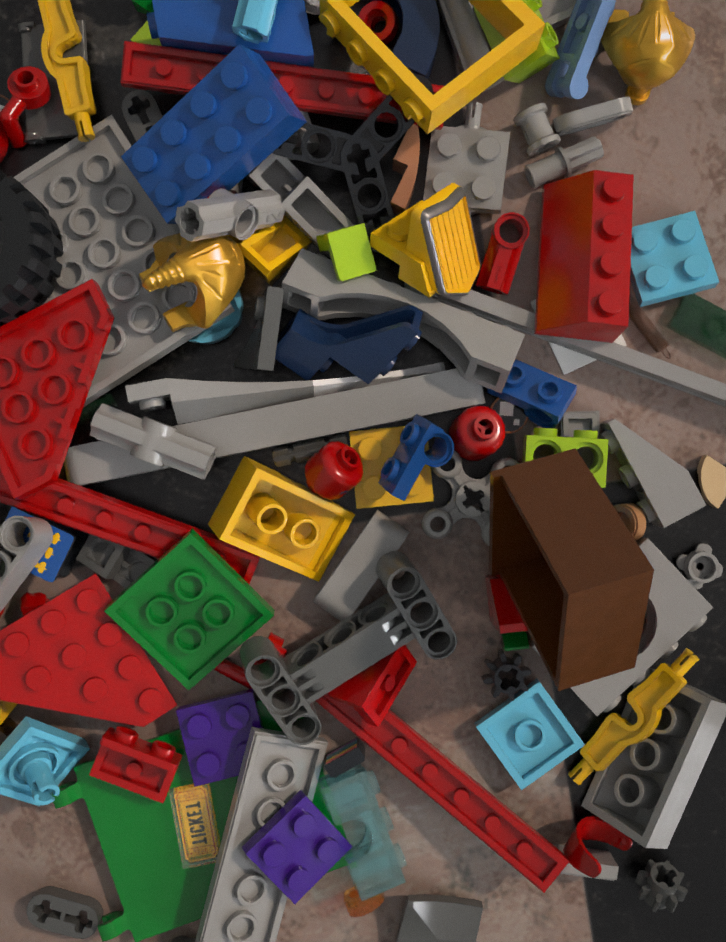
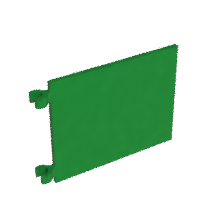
M260 699L257 700L263 728L282 731ZM180 728L146 740L151 743L155 740L169 743L176 748L175 752L183 755L164 803L90 776L89 774L96 758L73 767L77 781H70L59 785L60 794L58 797L54 796L52 792L55 801H53L55 809L71 804L80 798L85 800L124 911H113L102 916L103 923L97 926L102 941H108L124 931L130 930L134 941L139 942L201 919L217 856L189 861L185 857L174 792L176 788L194 785ZM321 768L313 803L347 839L323 768ZM238 776L205 784L209 789L219 848ZM351 849L328 872L355 863Z

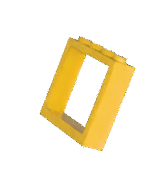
M320 0L319 18L327 28V35L332 38L336 37L346 48L351 60L356 65L363 66L373 76L379 90L385 95L390 94L401 106L405 117L408 120L412 118L427 134L534 53L538 48L545 27V23L522 0H468L505 40L433 95L353 12L350 7L360 0Z

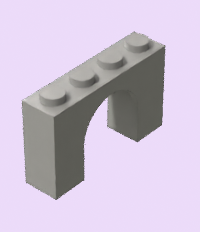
M641 537L636 542L654 568V574L646 609V622L641 634L635 668L571 687L575 694L596 716L601 712H609L616 707L621 700V694L631 684L635 686L641 683L649 675V668L659 658L664 659L670 656L679 645L677 641L688 631L693 632L700 628L707 620L706 614L713 608L646 537ZM529 636V645L539 654L531 636Z

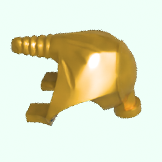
M642 0L640 11L630 17L629 11L614 9L602 35L601 43L606 53L617 68L624 83L628 85L625 97L629 96L631 98L632 105L644 104L652 88L660 86L674 77L692 50L695 31L692 27L676 18L675 12H670L667 0Z
M180 233L158 240L153 245L156 260L149 269L139 273L142 287L150 293L156 289H162L165 286L170 287L185 281L194 283L198 291L196 301L184 302L162 313L172 332L194 326L204 329L210 328L233 300L245 278V263L240 247L226 235L191 242L183 238Z

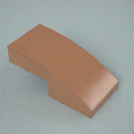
M415 124L407 130L393 159V170L403 175L391 200L392 211L396 215L408 209L414 191L420 155L419 129Z

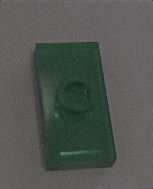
M694 293L683 296L667 328L726 359V310Z

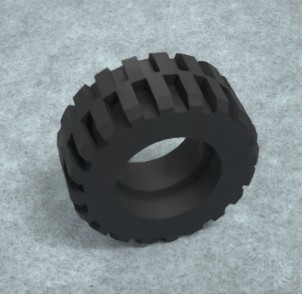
M0 170V221L3 222L4 244L0 253V326H2L3 323L6 324L41 306L38 302L44 295L50 298L55 289L51 285L53 277L59 278L62 270V264L57 261V257L63 255V242L56 237L59 235L60 230L56 221L49 215V210L12 176H7Z

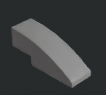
M271 153L246 176V179L258 191L270 189L280 194L281 203L285 207L284 215L318 248L316 236L354 225L308 176H304L287 157ZM329 250L322 251L331 259Z

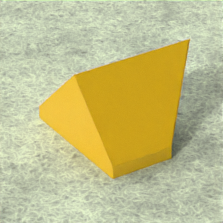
M285 215L281 222L274 223L272 227L255 230L246 240H238L231 235H226L240 247L244 261L271 286L294 263L300 250H306L312 242Z

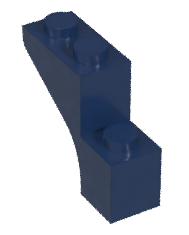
M407 305L349 324L335 325L320 321L299 309L278 334L275 359L306 381L310 380L318 370L324 373L335 360L369 385L379 373L385 376L391 370L397 360V355L403 348L409 351L417 343L422 334L419 326L423 312L414 306Z

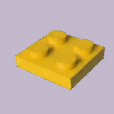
M405 426L349 431L350 447L358 452L363 464L362 480L355 486L357 509L434 501L431 466L426 464L405 501L391 495L378 483L381 478L382 467L387 459L393 457L400 444V436ZM428 441L425 444L424 452L429 450Z

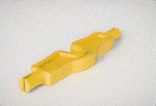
M38 0L45 30L41 41V53L44 64L49 73L57 80L64 113L71 120L75 121L78 140L89 142L90 139L92 141L95 139V134L90 116L96 114L97 110L92 93L89 65L81 56L63 58L66 50L82 41V35L74 17L70 0Z
M685 648L683 653L671 665L669 663H661L646 680L627 695V702L638 717L636 724L632 725L625 718H622L619 713H611L606 717L593 737L580 749L583 759L568 772L569 777L574 778L573 781L576 784L581 785L594 770L597 772L605 770L628 745H635L646 740L655 731L661 719L662 709L687 684V680L683 676L700 660L696 655H693L694 653L690 649Z

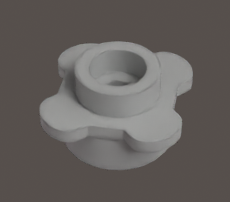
M705 543L698 544L695 550L687 555H679L676 560L677 567L684 571L688 578L687 580L696 589L702 588L704 583H709L715 578H719L723 573L722 565L711 554V546ZM698 563H702L703 565L702 569L700 570L696 568V565Z

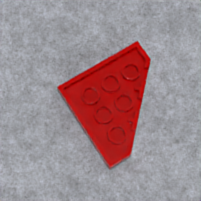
M93 279L0 326V469L14 499L22 500L57 482L115 319L98 283Z
M96 573L0 630L1 701L139 727H145L177 706V703L141 645L104 612L112 598Z

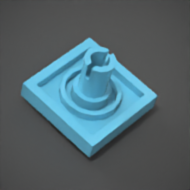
M26 716L0 745V795L36 806L48 805L55 801L52 792L54 796H59L60 789L58 785L90 750L85 738Z

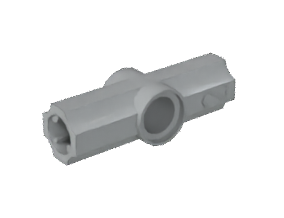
M220 188L215 190L209 198L189 200L184 206L177 207L175 222L179 226L180 235L191 242L231 235L238 240H246L255 230L272 227L274 223L281 222L285 207L281 203L280 194L270 189L233 194L226 189Z
M104 403L95 412L90 425V436L126 449L130 451V455L161 467L167 465L200 479H206L215 460L217 447L212 446L210 443L179 433L177 428L146 416L140 418Z

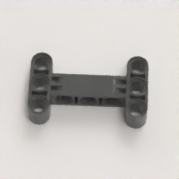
M391 551L384 554L377 563L376 572L378 578L388 593L284 658L273 642L266 637L254 636L242 644L240 660L247 682L292 743L307 745L317 739L321 733L322 725L314 707V701L416 638L425 654L435 660L444 659L454 652L457 646L455 632L421 574L404 553ZM405 571L402 577L393 580L397 573ZM422 602L420 606L412 609L416 603ZM438 632L435 636L430 638L432 634ZM260 659H267L262 664L254 665ZM287 688L283 692L275 693L279 689Z

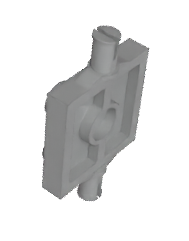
M473 102L466 104L464 125L458 127L443 126L441 130L434 129L431 132L423 201L454 182L465 190L471 215L478 213L501 214L511 132L492 131L480 127L483 108L481 103L476 102L473 118Z

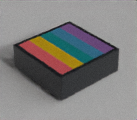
M356 737L325 755L324 767L330 778H335L365 761V746L361 739Z

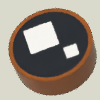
M497 398L490 405V408L502 417L505 424V434L518 432L528 421L524 409L505 400Z

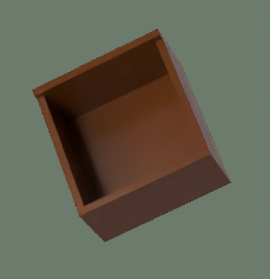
M576 448L490 471L489 572L491 576L500 575L557 690L561 691L635 668L654 568Z

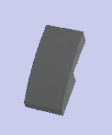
M91 534L76 557V560L104 579H113L125 588L158 560L153 556Z

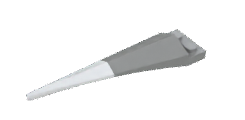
M444 362L390 371L385 376L379 373L369 385L357 376L286 382H225L164 378L126 385L125 388L128 402L135 407H140V410L144 412L166 409V401H171L177 423L183 424L445 371Z

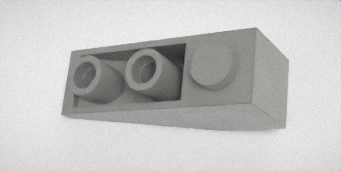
M611 419L600 423L603 431L600 434V439H609L608 453H615L622 467L618 468L619 475L626 487L629 489L633 488L640 500L636 505L644 512L646 523L652 522L653 526L665 528L706 506L687 469L618 420Z

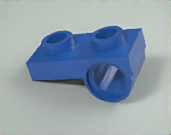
M515 359L502 393L488 388L487 391L493 396L524 409L525 415L534 424L542 428L554 429L575 397L577 385Z
M416 414L412 422H409L402 430L400 444L393 457H390L384 463L378 483L391 495L405 501L425 464L431 467H440L451 459L454 453L452 438L443 432L442 428ZM435 437L432 448L424 452L427 441Z

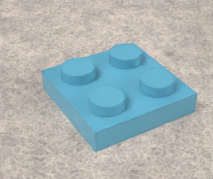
M695 211L632 227L630 280L639 307L712 289L718 285L719 279Z
M537 678L527 685L528 691H518L514 694V701L508 698L474 723L521 790L585 745Z

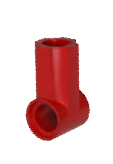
M509 212L497 219L490 232V239L477 277L476 287L495 294L508 295L524 243L530 231L528 221L521 214ZM505 224L515 226L519 232L518 241L514 243L504 241L499 233L500 227Z

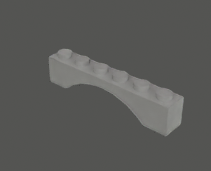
M305 249L300 250L282 282V288H284L282 308L295 313L302 309L320 321L345 317L368 318L407 305L416 307L423 312L419 330L422 331L421 336L439 348L455 365L464 379L499 393L503 391L525 334L515 331L506 325H499L476 316L470 311L460 310L442 303L433 297L428 298L403 288L397 283L388 282L370 274L338 281L331 259Z

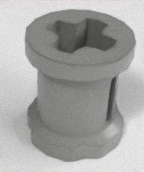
M546 103L533 105L517 114L513 119L515 125L521 127L529 146L526 150L528 156L544 153L561 142L559 134H554L547 118L548 107Z

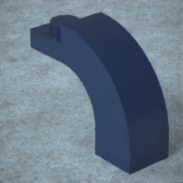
M378 0L387 3L393 9L401 26V34L392 52L413 74L423 75L429 79L436 58L440 33V19L436 1Z

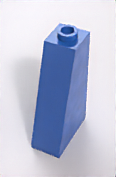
M152 0L154 12L147 13L152 39L159 38L161 45L165 47L228 55L240 44L259 53L265 61L314 67V52L304 0H278L269 40L259 44L246 41L233 33L232 25L239 0Z

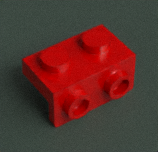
M117 726L114 729L109 727L100 740L99 744L101 746L89 775L164 803L183 755L175 752L176 748L169 743L159 740L151 743L138 738L139 734L130 728Z

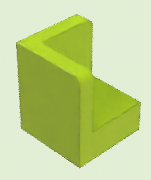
M365 223L316 236L320 252L328 250L330 252L338 281H345L377 271Z

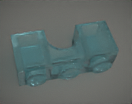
M360 763L335 778H330L329 774L318 779V786L334 825L337 826L350 820H358L365 824V832L361 841L343 856L354 888L361 901L405 883L401 868L407 866L400 845L398 843L392 844L388 831L394 829L386 807L380 808L375 794L380 793L381 790L373 770L367 772Z

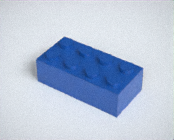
M239 44L133 144L121 158L166 223L177 224L175 222L177 207L184 206L189 200L207 198L220 188L228 191L231 190L307 121L262 56Z

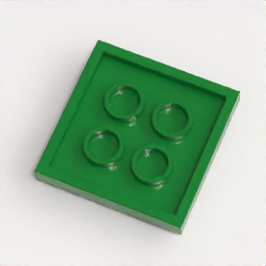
M193 528L114 598L104 610L107 615L187 690L195 686L274 616L275 611Z

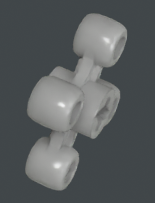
M454 450L451 457L453 466L450 470L444 471L441 467H431L434 474L445 479L450 484L452 497L447 505L428 510L422 517L421 527L428 537L442 539L451 532L453 525L458 520L471 518L479 524L481 537L484 543L489 546L490 472L481 479L469 477L463 470L460 454ZM501 458L492 465L490 471L520 463L512 458ZM463 487L473 492H480L481 495L477 497L480 509L469 504L463 505L462 502L467 498ZM434 517H442L443 527L439 530H433L430 527V522Z

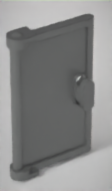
M76 20L82 35V41L66 50L63 58L81 56L88 64L86 21ZM34 21L18 24V33L21 35L22 67L32 66L41 69L47 76L52 93L50 100L44 106L32 110L25 109L26 133H24V142L32 145L46 144L47 140L78 136L75 121L71 120L64 113L57 80L49 73L42 58L41 41L45 31L43 24L37 25Z

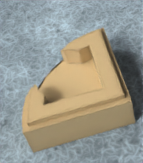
M703 455L697 467L703 499L712 508L718 509L726 498V467L710 456Z

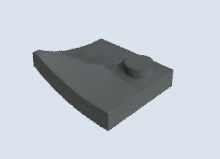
M267 286L262 295H257L254 312L256 323L245 347L234 361V367L274 371L284 288Z
M407 895L395 942H476L483 911L482 901L445 895Z

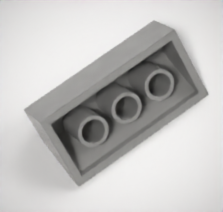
M649 668L650 673L644 680H646L655 670ZM641 683L635 685L632 690H634ZM686 684L662 709L661 719L657 728L646 740L635 745H628L605 770L596 771L581 806L643 847L667 849L725 720L726 703ZM627 702L621 717L634 725L638 717Z

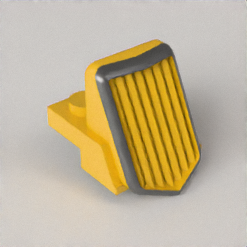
M451 183L425 201H419L371 232L370 246L399 264L398 278L428 298L435 293L443 297L466 296L469 294L480 271L481 264L465 190L458 184Z

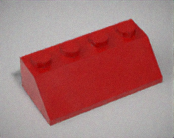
M592 170L544 184L542 189L534 334L613 343L628 327L633 174Z

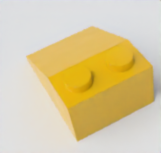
M244 456L208 525L219 540L319 582L355 514L329 499L316 495L309 488Z

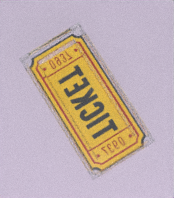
M193 783L170 788L169 797L183 869L216 863L221 843L210 783L194 787Z

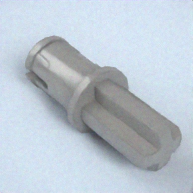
M591 137L566 149L558 147L555 149L554 154L532 164L525 165L524 171L529 185L532 189H536L563 175L566 178L571 177L572 171L601 159L604 156L601 141L596 137Z

